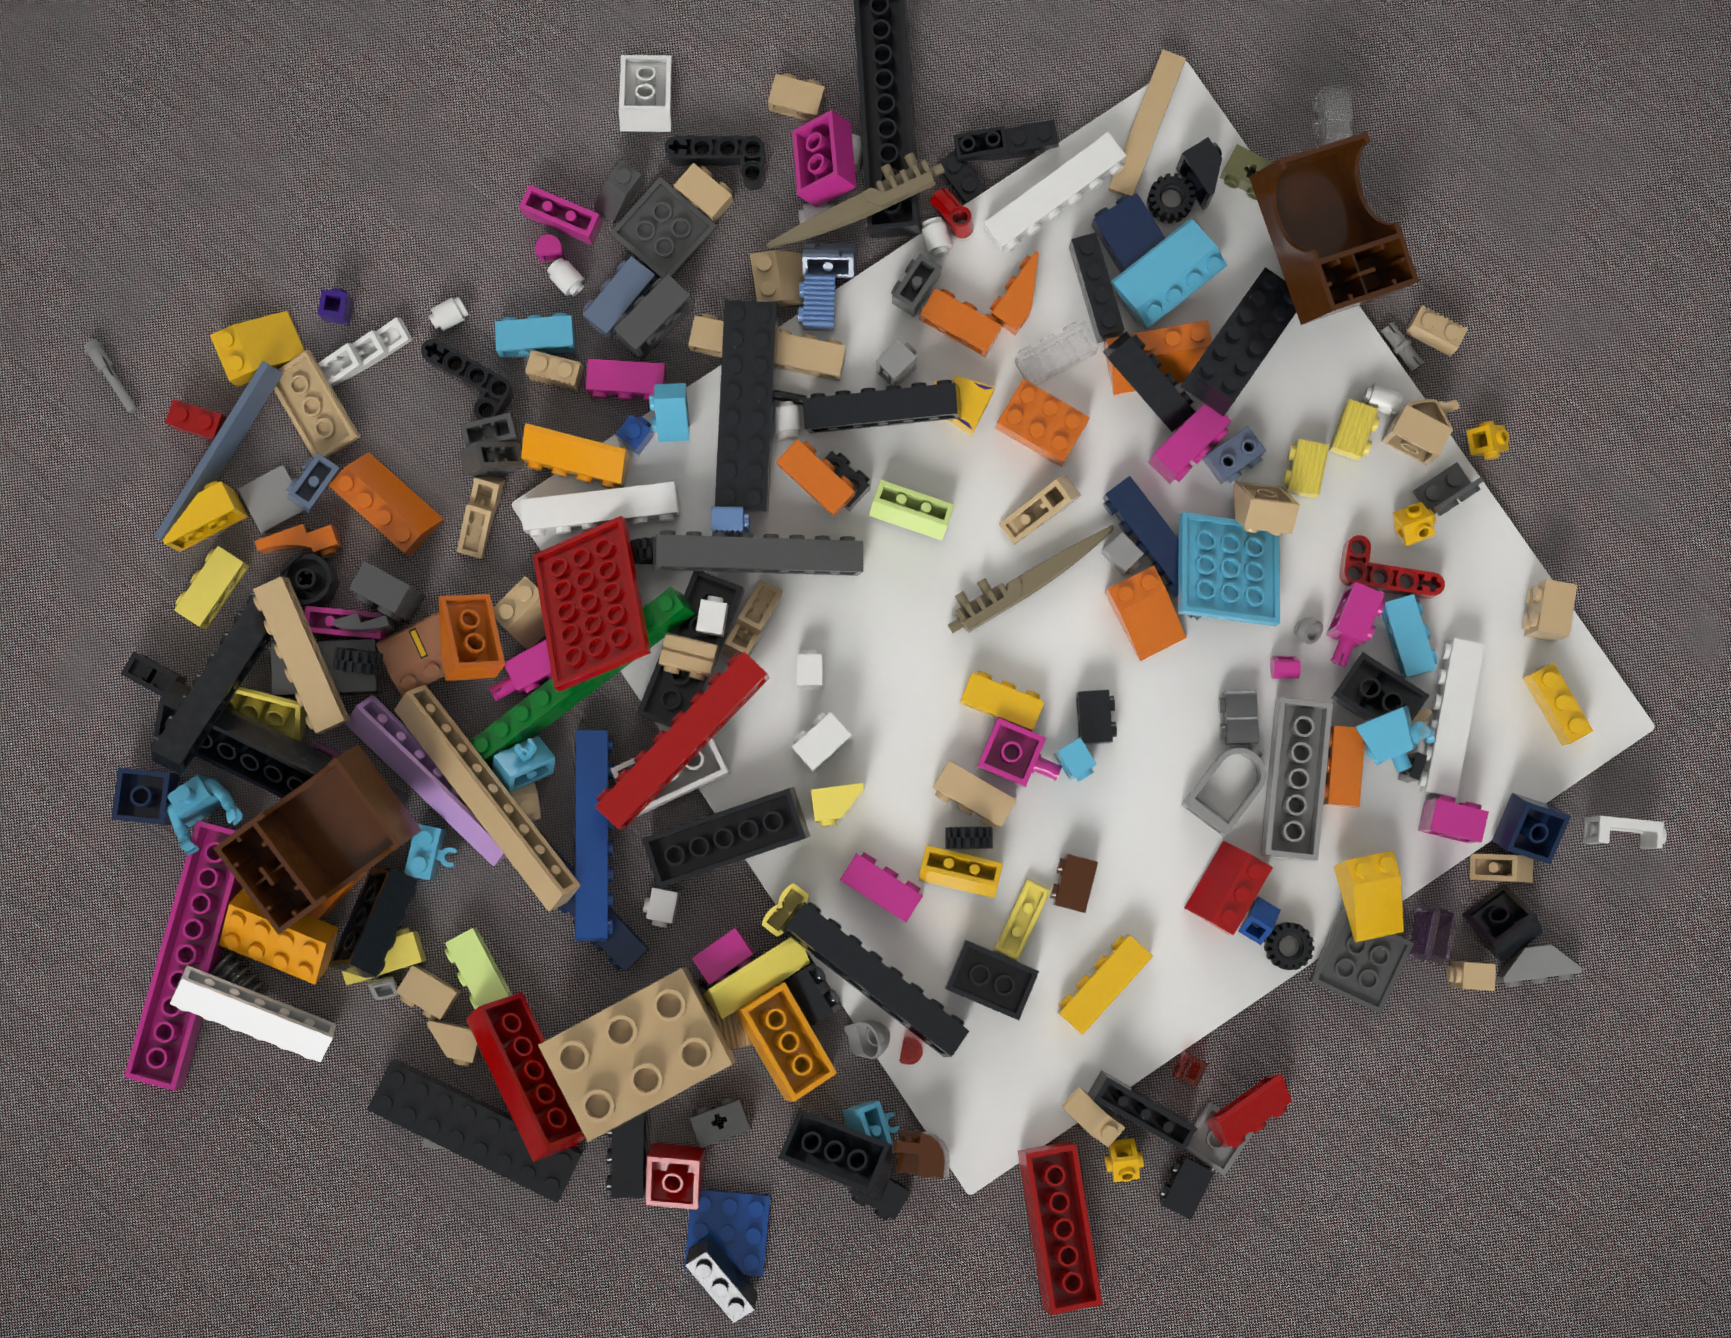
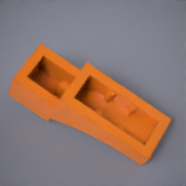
M300 524L254 541L257 551L262 554L284 549H309L318 556L329 557L335 555L337 549L343 548L337 528L331 524L314 531H310L308 526Z

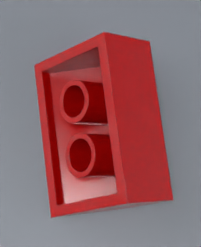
M1223 841L1184 909L1224 933L1234 936L1273 867L1252 854Z
M1281 1074L1265 1077L1205 1120L1222 1147L1232 1146L1233 1149L1246 1141L1244 1137L1251 1131L1254 1134L1267 1126L1265 1121L1271 1116L1278 1118L1288 1111L1286 1106L1292 1102L1284 1078Z

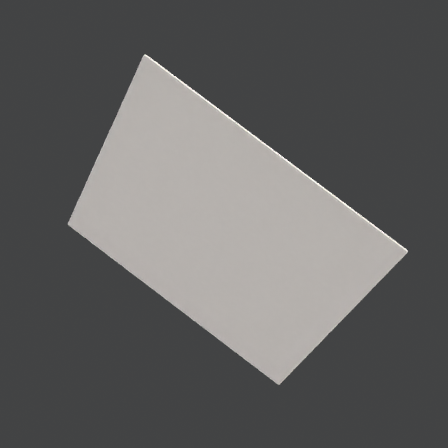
M1186 61L1134 194L1138 193L1148 209L1149 203H1147V198L1152 184L1160 176L1165 177L1168 173L1171 176H1174L1175 173L1179 174L1176 167L1184 151L1209 137L1212 143H1217L1222 152V162L1215 193L1207 209L1202 210L1195 199L1188 216L1185 219L1182 218L1178 223H1176V220L1172 224H1168L1167 220L1160 222L1158 216L1156 218L1153 217L1165 238L1190 218L1193 219L1217 245L1227 266L1149 328L1142 326L1132 319L1112 283L1111 285L1125 328L1124 333L1127 331L1130 335L1208 320L1213 341L1265 267L1285 280L1258 201L1248 197L1246 192L1238 187L1234 189L1224 184V180L1220 179L1221 173L1236 145L1238 144L1248 150L1249 148ZM1149 84L1059 142V147L1048 149L963 205L972 214L974 230L967 238H957L953 235L951 228L947 224L953 246L947 255L934 257V255L928 254L923 234H919L835 290L834 331L803 330V323L798 322V315L778 327V329L792 332V335L802 337V334L816 336L819 341L827 342V339L841 341L842 345L846 346V355L840 381L776 368L775 390L806 395L807 398H810V395L814 393H824L826 396L835 395V392L848 390L851 393H861L860 390L863 388H875L876 391L886 390V386L890 385L876 372V360L898 339L903 344L908 342L917 352L915 354L917 357L916 369L900 384L901 388H909L911 384L918 382L927 383V386L934 385L935 381L953 380L955 376L995 388L994 394L972 436L949 420L810 434L804 428L803 405L793 404L799 406L801 432H799L798 440L802 444L804 441L811 444L817 451L814 455L821 461L831 451L836 455L839 452L842 453L851 462L848 466L855 472L859 469L870 479L868 481L870 490L850 512L844 507L835 518L777 466L776 461L796 439L779 440V434H776L773 415L769 512L744 511L745 514H749L750 533L756 538H763L765 534H778L779 538L788 539L790 535H804L805 539H815V536L825 535L830 536V540H840V537L843 536L855 537V541H863V572L858 576L706 572L740 585L745 590L725 642L760 580L782 590L783 593L750 655L767 672L770 679L713 737L730 774L698 789L714 813H718L794 787L811 837L745 859L775 905H778L782 892L789 885L796 883L810 894L808 902L820 908V914L827 920L831 918L842 926L841 931L849 936L851 934L857 937L863 943L861 946L868 952L872 950L883 958V964L889 968L892 966L898 969L904 975L902 978L909 984L912 982L924 990L923 995L929 1000L931 998L937 1000L944 1006L943 1011L950 1016L952 1014L956 1015L964 1021L965 1024L963 1026L969 1030V1033L952 1057H943L806 950L816 966L820 967L825 973L826 982L838 994L840 1003L854 1023L862 1020H874L882 1023L889 1029L890 1043L884 1053L877 1059L924 1130L935 1134L944 1141L949 1150V1167L969 1195L976 1193L1019 1163L1018 1150L1044 1146L1078 1122L1062 1108V1104L1078 1086L1088 1093L1101 1070L1131 1087L1319 959L1341 910H1345L1333 866L1348 859L1393 850L1401 875L1402 901H1404L1492 841L1512 793L1547 803L1655 728L1652 720L1574 610L1569 637L1555 642L1524 637L1525 629H1522V620L1528 612L1529 604H1526L1527 591L1529 588L1531 589L1532 585L1545 579L1552 580V578L1484 482L1478 485L1481 490L1463 502L1456 499L1459 504L1441 516L1437 513L1434 514L1436 517L1434 536L1409 546L1403 543L1395 532L1392 513L1419 502L1412 491L1456 462L1460 465L1471 483L1480 478V476L1451 435L1439 457L1428 465L1381 442L1395 416L1392 413L1390 415L1381 412L1377 413V417H1380V422L1376 431H1371L1368 439L1372 441L1370 451L1367 456L1363 455L1359 461L1336 454L1328 449L1320 495L1316 499L1289 493L1300 504L1293 533H1282L1279 536V625L1275 627L1201 617L1196 620L1194 617L1190 618L1186 614H1178V596L1175 598L1171 595L1166 587L1167 581L1163 576H1160L1187 638L1142 661L1139 660L1105 591L1150 568L1152 562L1147 555L1142 556L1139 559L1142 564L1132 574L1127 571L1122 575L1104 557L1102 551L1123 532L1119 526L1120 520L1115 514L1113 516L1110 515L1103 505L1105 502L1103 499L1104 495L1131 476L1179 539V515L1182 512L1235 519L1234 482L1230 484L1228 481H1225L1223 484H1220L1202 459L1198 464L1194 461L1191 463L1193 468L1180 482L1175 479L1169 484L1148 462L1153 454L1184 423L1171 432L1136 391L1113 395L1106 356L1103 353L1105 342L1097 343L1069 250L1071 239L1095 233L1091 226L1095 213L1105 207L1108 210L1117 205L1116 201L1123 197L1108 190L1113 178L1112 174L1103 179L1104 183L1096 190L1092 191L1089 189L1083 193L1084 197L1073 206L1068 204L1061 209L1063 213L1053 221L1048 219L1042 223V228L1032 236L1027 234L1020 239L1021 244L1012 251L1007 249L1002 253L984 230V222L1107 132L1111 134L1120 148L1124 150ZM1248 172L1246 176L1249 178L1253 173ZM1167 190L1162 194V202L1168 207H1176L1181 203V197L1175 190ZM960 220L956 224H964L966 221ZM1098 238L1109 278L1112 281L1121 273ZM1035 251L1039 253L1032 310L1029 318L1016 336L1002 327L986 358L919 320L920 313L935 288L940 291L942 289L950 291L955 295L954 299L961 303L966 301L973 304L977 308V312L984 316L986 314L991 315V305L998 296L1002 298L1007 292L1005 286L1012 276L1017 278L1021 272L1019 266L1027 255L1031 257ZM921 253L940 265L942 272L940 278L913 317L892 304L891 291L897 281L902 282L906 276L905 270L912 259L916 260ZM1360 306L1304 325L1300 324L1296 312L1225 414L1231 420L1227 427L1230 431L1218 445L1214 446L1212 443L1209 445L1211 450L1208 454L1249 426L1267 451L1261 456L1262 462L1252 469L1249 466L1242 469L1240 472L1243 475L1235 481L1279 486L1286 490V485H1283L1282 482L1285 470H1290L1291 460H1287L1290 445H1295L1298 439L1328 444L1330 448L1345 403L1349 399H1353L1354 401L1366 404L1362 399L1367 387H1372L1376 383L1397 390L1398 394L1403 395L1399 411L1405 405L1425 398ZM721 365L686 388L690 421L689 441L658 442V433L653 432L654 437L639 456L621 443L616 435L603 442L604 444L626 449L632 458L624 487L675 482L677 487L680 516L674 517V520L670 522H659V519L648 520V524L633 525V522H627L630 541L637 538L655 537L656 534H660V531L666 530L675 531L676 535H686V532L697 531L701 532L702 536H712L711 512L712 507H715ZM1023 379L1090 417L1088 424L1062 467L996 429L997 421ZM1183 382L1178 383L1175 388L1179 393L1185 391L1194 401L1190 406L1196 413L1205 403L1181 388ZM774 400V408L778 407V403L783 401ZM655 410L642 416L651 424V430L652 417H655ZM833 465L836 468L833 472L838 475L840 468ZM554 474L513 501L512 508L522 522L520 500L606 490L607 488L601 486L602 482L592 480L591 484L576 480L577 476L567 474L566 477H561ZM1067 475L1081 496L1018 543L1013 544L999 523L1055 479ZM880 480L954 504L943 539L939 540L869 516ZM852 482L855 485L853 490L856 493L859 490V485ZM1113 525V531L1095 548L1031 596L970 633L964 627L955 633L950 631L948 624L958 619L954 611L961 608L955 598L957 594L964 591L971 602L983 594L977 582L984 578L987 579L991 588L1001 583L1006 587L1008 582L1040 563ZM582 528L571 529L572 532L568 534H556V531L546 532V536L532 538L542 551L585 531H582ZM1131 535L1127 536L1134 544L1137 543ZM1362 535L1368 538L1371 543L1370 563L1440 574L1445 581V588L1441 594L1431 599L1415 597L1416 600H1420L1423 608V614H1421L1423 624H1426L1430 631V639H1428L1430 647L1435 650L1438 657L1436 670L1406 678L1407 681L1430 695L1420 709L1432 711L1425 722L1427 726L1430 720L1434 719L1435 710L1432 709V702L1435 694L1439 692L1440 684H1437V675L1444 665L1445 659L1441 657L1444 644H1448V640L1453 638L1485 644L1457 798H1455V803L1457 804L1472 802L1482 805L1481 810L1489 811L1482 843L1468 844L1418 831L1425 800L1433 799L1435 795L1420 793L1421 786H1418V781L1406 783L1398 780L1399 773H1397L1392 759L1376 765L1364 752L1360 807L1323 805L1318 861L1260 855L1275 700L1281 697L1333 703L1331 726L1356 727L1367 721L1333 701L1331 697L1362 652L1366 653L1400 675L1382 615L1376 616L1372 625L1376 626L1371 640H1366L1365 643L1353 647L1346 667L1339 666L1337 662L1334 664L1330 661L1339 641L1326 636L1343 592L1348 587L1339 578L1343 547L1352 537ZM1353 542L1351 545L1352 551L1358 555L1362 554V546L1359 543ZM635 564L642 607H645L669 587H673L684 595L693 571L653 570V564ZM1355 568L1348 569V576L1353 580H1358V571ZM1374 572V580L1379 584H1383V574ZM1400 576L1399 582L1401 586L1409 588V579L1406 576ZM1431 581L1425 584H1418V587L1421 585L1429 586L1430 591L1435 589V586L1431 585ZM1382 592L1385 594L1382 600L1384 602L1405 597V595ZM1313 617L1323 624V632L1315 643L1306 644L1294 634V627L1302 619ZM665 637L650 648V654L634 660L621 670L640 701H642L660 656ZM724 644L714 667L712 677L718 672L723 674L729 668L727 662L731 657L722 653ZM802 650H818V654H823V688H797L796 654H802ZM1296 656L1301 661L1299 679H1272L1270 657ZM1553 662L1593 729V732L1563 746L1523 679L1528 674ZM978 671H982L993 676L992 681L1001 684L1002 680L1016 685L1015 690L1025 693L1026 690L1041 695L1040 700L1045 702L1032 732L1046 738L1040 754L1042 758L1060 765L1054 754L1079 738L1076 693L1079 691L1109 690V695H1114L1115 711H1111V721H1116L1117 737H1113L1112 743L1085 745L1097 765L1092 767L1094 773L1079 782L1076 778L1070 781L1062 768L1056 781L1037 772L1032 773L1024 788L976 768L997 718L960 704L971 673L977 674ZM1256 690L1259 742L1257 744L1225 745V739H1220L1219 726L1224 723L1223 713H1219L1218 698H1222L1224 691ZM824 712L827 715L832 712L851 733L853 739L813 773L792 749L794 745L792 740L803 730L806 733L814 727L812 722L821 713ZM655 722L660 731L664 730L667 732L670 729ZM1421 739L1417 743V748L1406 753L1407 755L1416 752L1423 754L1425 746L1429 744H1425V739ZM1252 745L1263 753L1261 759L1266 768L1265 784L1228 835L1221 836L1181 804L1220 754L1234 748L1248 749ZM1242 755L1228 756L1197 797L1225 819L1229 820L1256 783L1257 772L1254 764ZM948 761L953 762L1017 800L1002 827H994L992 849L945 848V827H988L980 822L982 817L972 813L969 816L957 809L959 804L950 799L947 803L935 796L937 791L932 788ZM864 783V792L843 819L837 820V825L822 827L821 822H815L811 795L812 789ZM1223 841L1252 854L1273 867L1256 898L1259 896L1281 910L1275 925L1284 922L1302 925L1303 928L1310 932L1309 935L1313 937L1314 942L1312 944L1315 946V949L1312 951L1311 955L1313 957L1307 961V965L1301 966L1297 970H1285L1274 966L1271 960L1266 957L1267 952L1264 951L1266 942L1260 945L1238 932L1241 924L1234 936H1231L1184 909ZM926 845L1003 863L996 897L991 898L919 881ZM863 852L867 853L877 860L874 865L884 870L885 866L899 874L897 879L902 883L906 884L909 880L921 888L919 893L923 897L907 922H904L840 881L856 853L860 856ZM1066 854L1098 862L1085 913L1053 905L1054 899H1050V891L1023 952L1017 961L1039 971L1019 1020L945 989L964 940L1003 955L994 951V948L1026 879L1052 890L1053 884H1058L1060 874L1056 873L1059 859H1065ZM1127 934L1131 935L1153 957L1083 1035L1080 1034L1057 1013L1060 1009L1058 1006L1059 1002L1067 994L1072 996L1078 988L1075 986L1085 974L1090 976L1094 972V963L1102 955L1107 957L1112 952L1113 948L1110 946L1120 935L1123 937ZM1285 936L1280 941L1279 948L1283 955L1290 957L1297 953L1299 943L1293 936Z

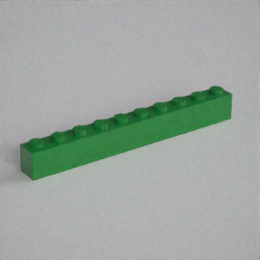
M669 587L643 607L650 648L662 640L666 633H671L696 614L683 593L673 587ZM633 661L560 692L554 688L553 679H549L471 739L470 743L487 765L493 768L494 755L535 737Z

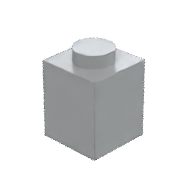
M1123 532L1102 551L1104 557L1122 575L1127 571L1132 574L1142 564L1139 559L1144 555Z

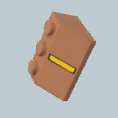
M439 612L376 642L379 653L383 654V662L402 697L407 691L428 685L445 676L441 660Z

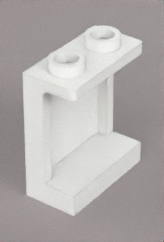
M1609 816L1585 817L1583 843H1609L1610 830L1639 833L1641 835L1640 849H1661L1662 844L1666 842L1667 831L1664 828V822Z

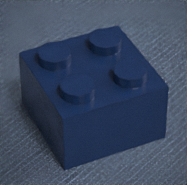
M118 767L111 819L172 826L167 812L171 802L167 796L178 787L179 774Z
M1512 793L1492 841L1507 851L1551 864L1571 816L1555 806Z

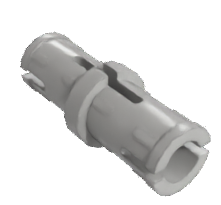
M1394 322L1380 331L1394 348L1393 353L1400 356L1410 369V372L1424 363V360L1420 358L1410 345L1412 343L1411 340L1404 337Z

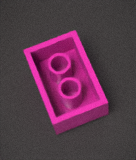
M830 110L792 131L797 195L813 206L819 207L857 187L851 123L835 111Z
M1204 404L1153 454L1148 463L1169 484L1175 479L1180 482L1193 468L1191 463L1194 461L1198 464L1211 450L1209 447L1211 443L1216 446L1225 438L1226 434L1230 431L1227 427L1231 420L1226 415L1222 416Z

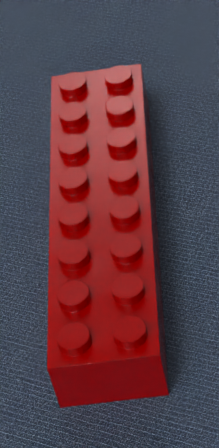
M743 652L741 655L736 653L727 662L729 668L723 674L718 672L708 682L710 687L704 694L701 691L698 692L689 702L692 706L685 713L680 711L671 720L673 726L667 732L662 730L652 740L654 746L649 751L645 749L641 751L633 760L636 764L630 770L624 769L616 777L615 781L617 784L610 790L606 788L597 797L596 800L599 803L595 807L617 829L625 830L770 679L767 672L746 652Z

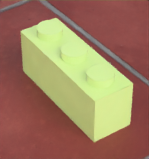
M880 480L869 516L942 540L954 504Z
M471 928L445 943L447 946L445 950L446 956L452 964L455 962L460 971L457 973L458 979L464 987L468 986L472 994L469 996V999L475 1010L481 1005L512 996L478 928Z

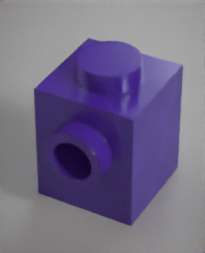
M332 288V290L322 289L318 315L325 322L350 325L354 300L345 290Z

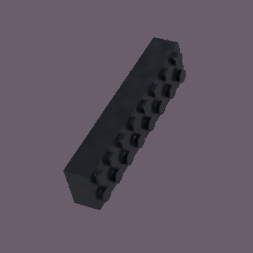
M725 300L715 507H743L744 511L769 512L779 304L777 302Z
M398 1059L390 1062L367 1108L368 1111L556 1203L561 1199L584 1150L573 1146L533 1162L510 1114Z

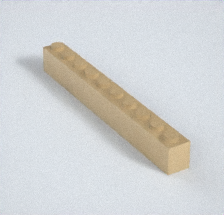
M423 685L407 691L394 709L399 718L548 912L567 903L581 886L428 687Z

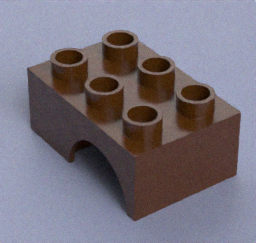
M1367 132L1278 159L1249 177L1301 325L1386 297L1419 282L1399 222L1388 223L1381 220L1371 210L1363 195L1359 179V161L1364 147L1370 142Z
M359 745L335 757L327 763L328 765L304 784L258 814L213 848L278 935L422 831Z

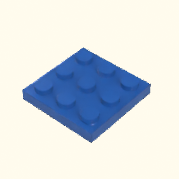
M701 1189L698 1210L690 1209L685 1263L689 1247L711 1235L743 1275L763 1277L771 1195Z

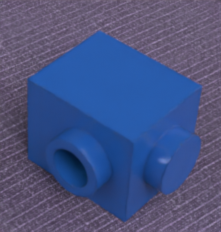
M633 415L628 417L615 434L621 443L638 456L654 437L650 429L651 424L642 416L635 418Z
M1258 896L1246 913L1238 932L1261 945L1273 931L1281 910Z

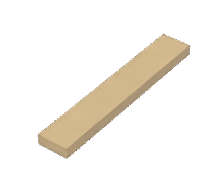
M1162 49L1123 150L1127 156L1124 163L1125 167L1113 176L1109 191L1122 196L1129 194L1131 197L1134 195L1184 66L1185 57Z

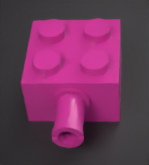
M1354 582L1345 588L1326 636L1339 641L1330 660L1332 663L1336 664L1337 662L1339 666L1346 667L1353 647L1365 643L1366 640H1371L1376 626L1372 625L1376 616L1381 615L1385 607V602L1382 601L1384 593L1358 582Z
M546 640L505 662V668L509 677L489 686V690L493 693L492 696L496 701L516 690L524 695L531 694L552 678Z
M997 718L976 768L1025 788L1031 774H1034V772L1056 781L1062 765L1041 757L1040 752L1046 740L1045 737Z

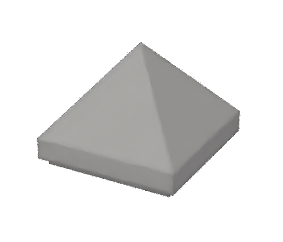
M382 975L368 981V987L375 1001L399 996L396 993L398 985L393 976Z

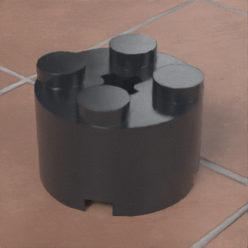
M296 554L289 558L281 569V576L289 578L300 605L304 607H321L327 604L334 597L339 587V580L334 567L323 558L314 554ZM308 576L312 577V583L310 585H308V581L306 580Z

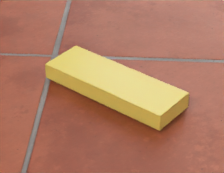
M1026 879L994 951L1015 961L1019 960L1049 896L1050 889Z

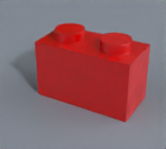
M173 399L165 424L175 430L213 441L227 418L220 413Z

